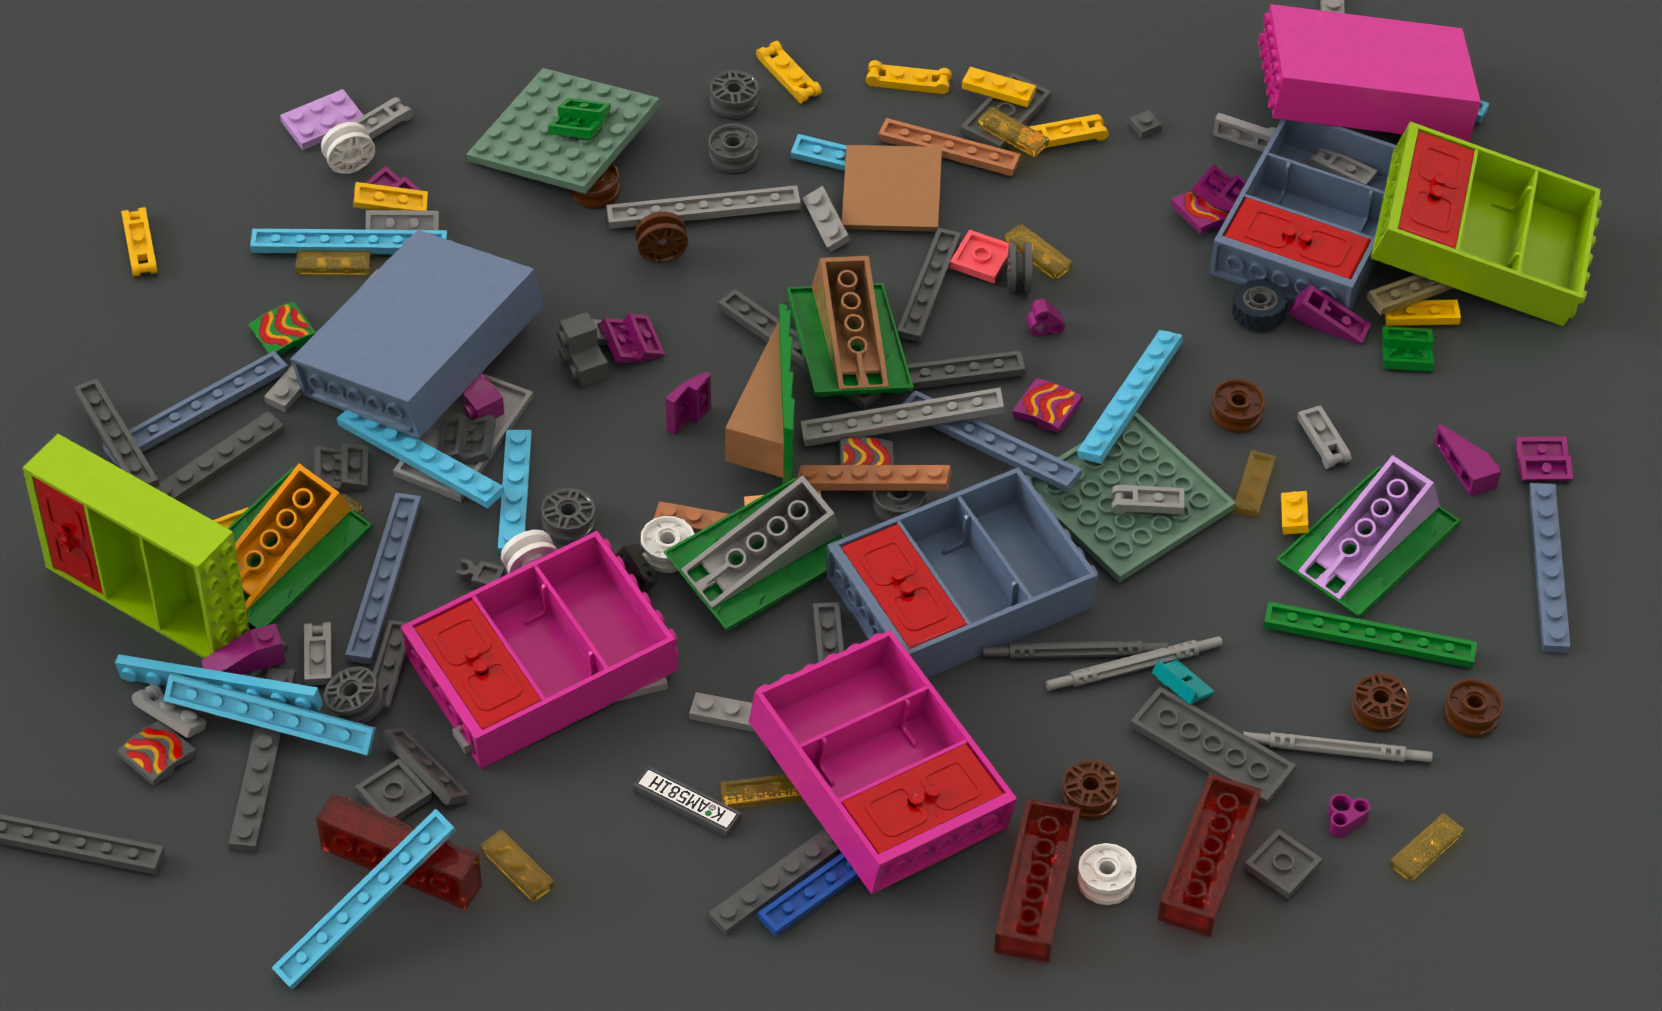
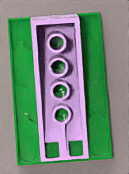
M1392 455L1383 467L1378 466L1319 519L1309 529V533H1304L1276 560L1288 571L1294 573L1308 585L1316 588L1330 600L1335 601L1349 613L1360 619L1413 568L1417 567L1435 547L1437 548L1461 524V520L1440 506L1433 481Z

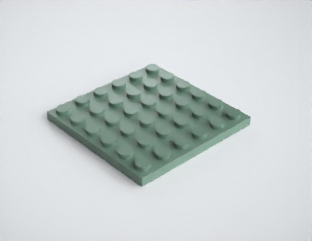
M542 68L469 150L466 156L468 162L586 194L661 106L660 98ZM567 98L611 103V109L604 124L592 139L548 133V125L558 116L557 107Z
M1137 411L1101 464L1078 458L1077 450L1082 443L1057 457L1080 468L1082 471V476L1068 493L1032 475H1028L1037 493L1043 495L1047 507L1050 511L1056 513L1061 526L1067 529L1071 538L1118 583L1236 508V502ZM1116 485L1184 488V514L1146 512L1115 514L1112 512V501L1114 500L1112 498V487Z

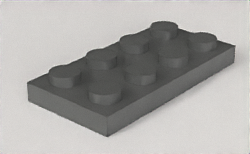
M1011 73L1008 78L1036 85V93L1028 108L988 97L961 125L960 133L979 143L1004 149L1051 99V91Z

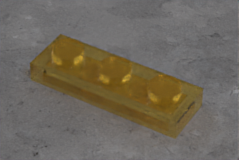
M502 829L480 844L481 851L532 902L555 887L554 880Z

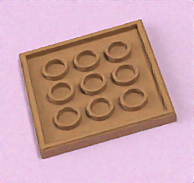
M847 145L842 222L846 230L936 232L939 225L942 147Z

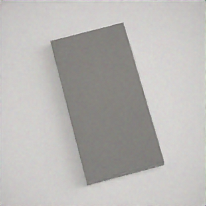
M484 374L501 394L504 403V415L495 419L496 426L491 459L506 438V430L513 428L533 399V392ZM464 392L419 440L438 450L442 421L465 414L463 406H465ZM401 460L393 470L394 477L459 502L465 497ZM490 460L466 463L464 465L481 474Z

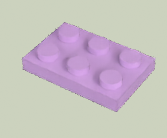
M342 89L281 114L280 118L282 124L300 148L305 150L321 143L327 132L335 126L345 122H354L364 115Z

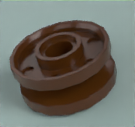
M612 163L586 194L571 190L574 201L583 207L593 209L612 204L621 192L618 168Z
M652 213L639 221L635 228L638 252L642 258L650 262L663 263L672 261L680 257L688 247L685 223L680 216L674 213Z
M1229 379L1220 383L1213 394L1210 411L1213 421L1220 428L1232 433H1245L1257 428L1262 421L1265 405L1264 393L1256 384L1244 379Z
M1372 673L1362 677L1355 685L1350 706L1353 718L1365 729L1377 733L1389 732L1398 728L1404 722L1410 700L1408 689L1402 681L1392 675Z
M1465 679L1458 681L1450 688L1447 694L1444 718L1447 724L1461 735L1476 738L1487 736L1496 730L1500 722L1503 698L1499 690L1483 680Z
M1082 760L1071 765L1064 773L1062 781V800L1064 806L1072 815L1085 820H1097L1110 815L1117 807L1120 782L1118 774L1111 766L1098 760Z

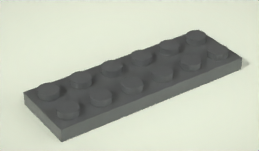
M1161 686L1130 721L1132 729L1265 807L1296 769L1294 763L1194 705H1189L1185 700Z

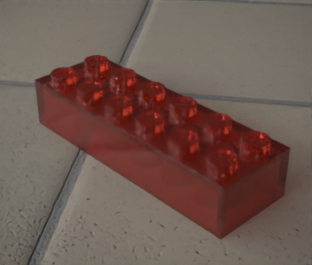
M1209 773L1161 898L1158 914L1159 921L1209 937L1212 936L1257 814L1262 789Z
M334 793L316 817L321 850L371 871L416 828L403 823L399 818L386 816L379 813L373 807L362 806L355 803L349 797H341ZM447 839L402 884L467 910L482 887L479 854L471 848L460 847Z
M1026 798L996 929L995 953L1049 963L1077 836L1081 808Z

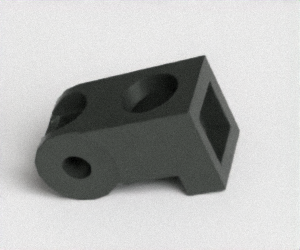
M640 543L625 545L615 556L622 558L627 573L629 575L633 574L636 578L639 590L642 593H648L659 581V576L649 566V563L643 556L646 551Z

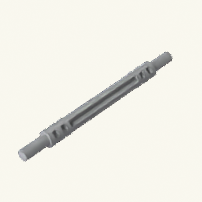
M1220 636L1198 642L1191 640L1168 646V648H1160L1071 671L1067 676L1047 680L1045 682L1048 691L1070 685L1077 687L1154 667L1158 660L1165 664L1176 659L1189 658L1199 655L1201 651L1221 647L1223 645Z
M1243 732L1245 736L1257 743L1269 745V748L1404 762L1405 760L1432 762V752L1406 749V746L1270 732V734Z

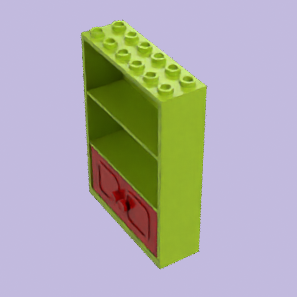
M1410 121L1393 150L1371 259L1564 327L1569 318L1573 319L1578 304L1582 305L1587 295V291L1584 288L1590 277V272H1587V269L1593 259V254L1590 251L1596 241V236L1593 233L1599 223V218L1596 215L1602 205V200L1599 199L1601 189Z
M57 434L23 466L46 568L202 658H206L250 630L233 531L60 434Z

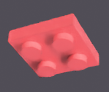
M969 230L950 261V269L995 283L1007 263L1009 243Z

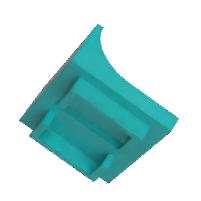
M1177 659L1166 664L1158 660L1152 671L1159 681L1178 694V697L1185 700L1189 705L1210 697L1214 693L1212 688Z

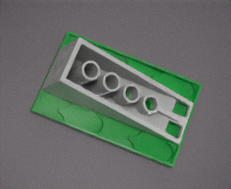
M802 475L799 479L797 477L793 478L665 550L664 554L724 629L729 631L827 574V545L845 538V535L842 533L835 513Z

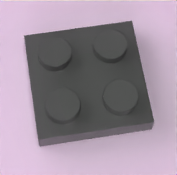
M400 758L355 786L356 793L387 827L433 799L432 792Z
M1277 829L1245 862L1244 869L1289 899L1321 866L1322 858L1280 829Z

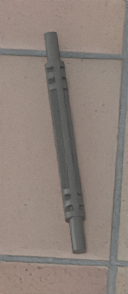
M1141 640L1009 643V646L983 647V657H1009V659L1130 657L1160 648H1168V642L1142 643Z

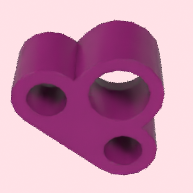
M1038 299L1032 303V311L1026 317L1031 335L1040 337L1049 332L1059 334L1065 330L1062 314L1057 308L1045 299Z
M1346 794L1333 795L1327 812L1330 819L1329 833L1334 837L1341 838L1366 823L1370 812V803L1363 798L1353 800ZM1339 807H1340V808L1345 809L1346 811H1339V810H1337V809H1335V808H1339Z

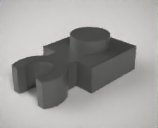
M468 559L461 560V568L467 569L466 571L456 570V578L458 580H471L472 587L480 588L506 574L505 567L485 561H480L479 565L476 566Z

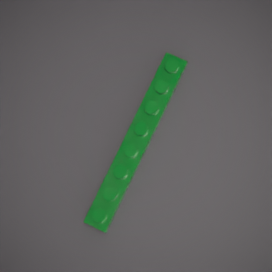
M1269 601L1263 626L1266 629L1472 669L1477 648L1476 641Z

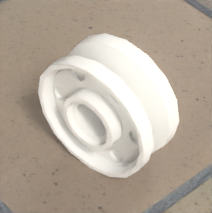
M345 122L327 132L321 142V151L333 171L340 174H350L368 165L375 154V144L362 124Z
M662 516L648 522L641 531V546L646 551L643 556L649 563V566L658 572H677L678 570L666 557L664 551L694 535L692 527L685 520L675 516Z
M529 530L514 536L508 541L501 551L500 558L509 574L556 551L557 548L554 546L550 535L545 531Z
M1103 843L1087 849L1080 857L1077 883L1082 894L1087 899L1103 905L1118 904L1127 899L1135 886L1137 866L1134 857L1126 849L1116 844Z

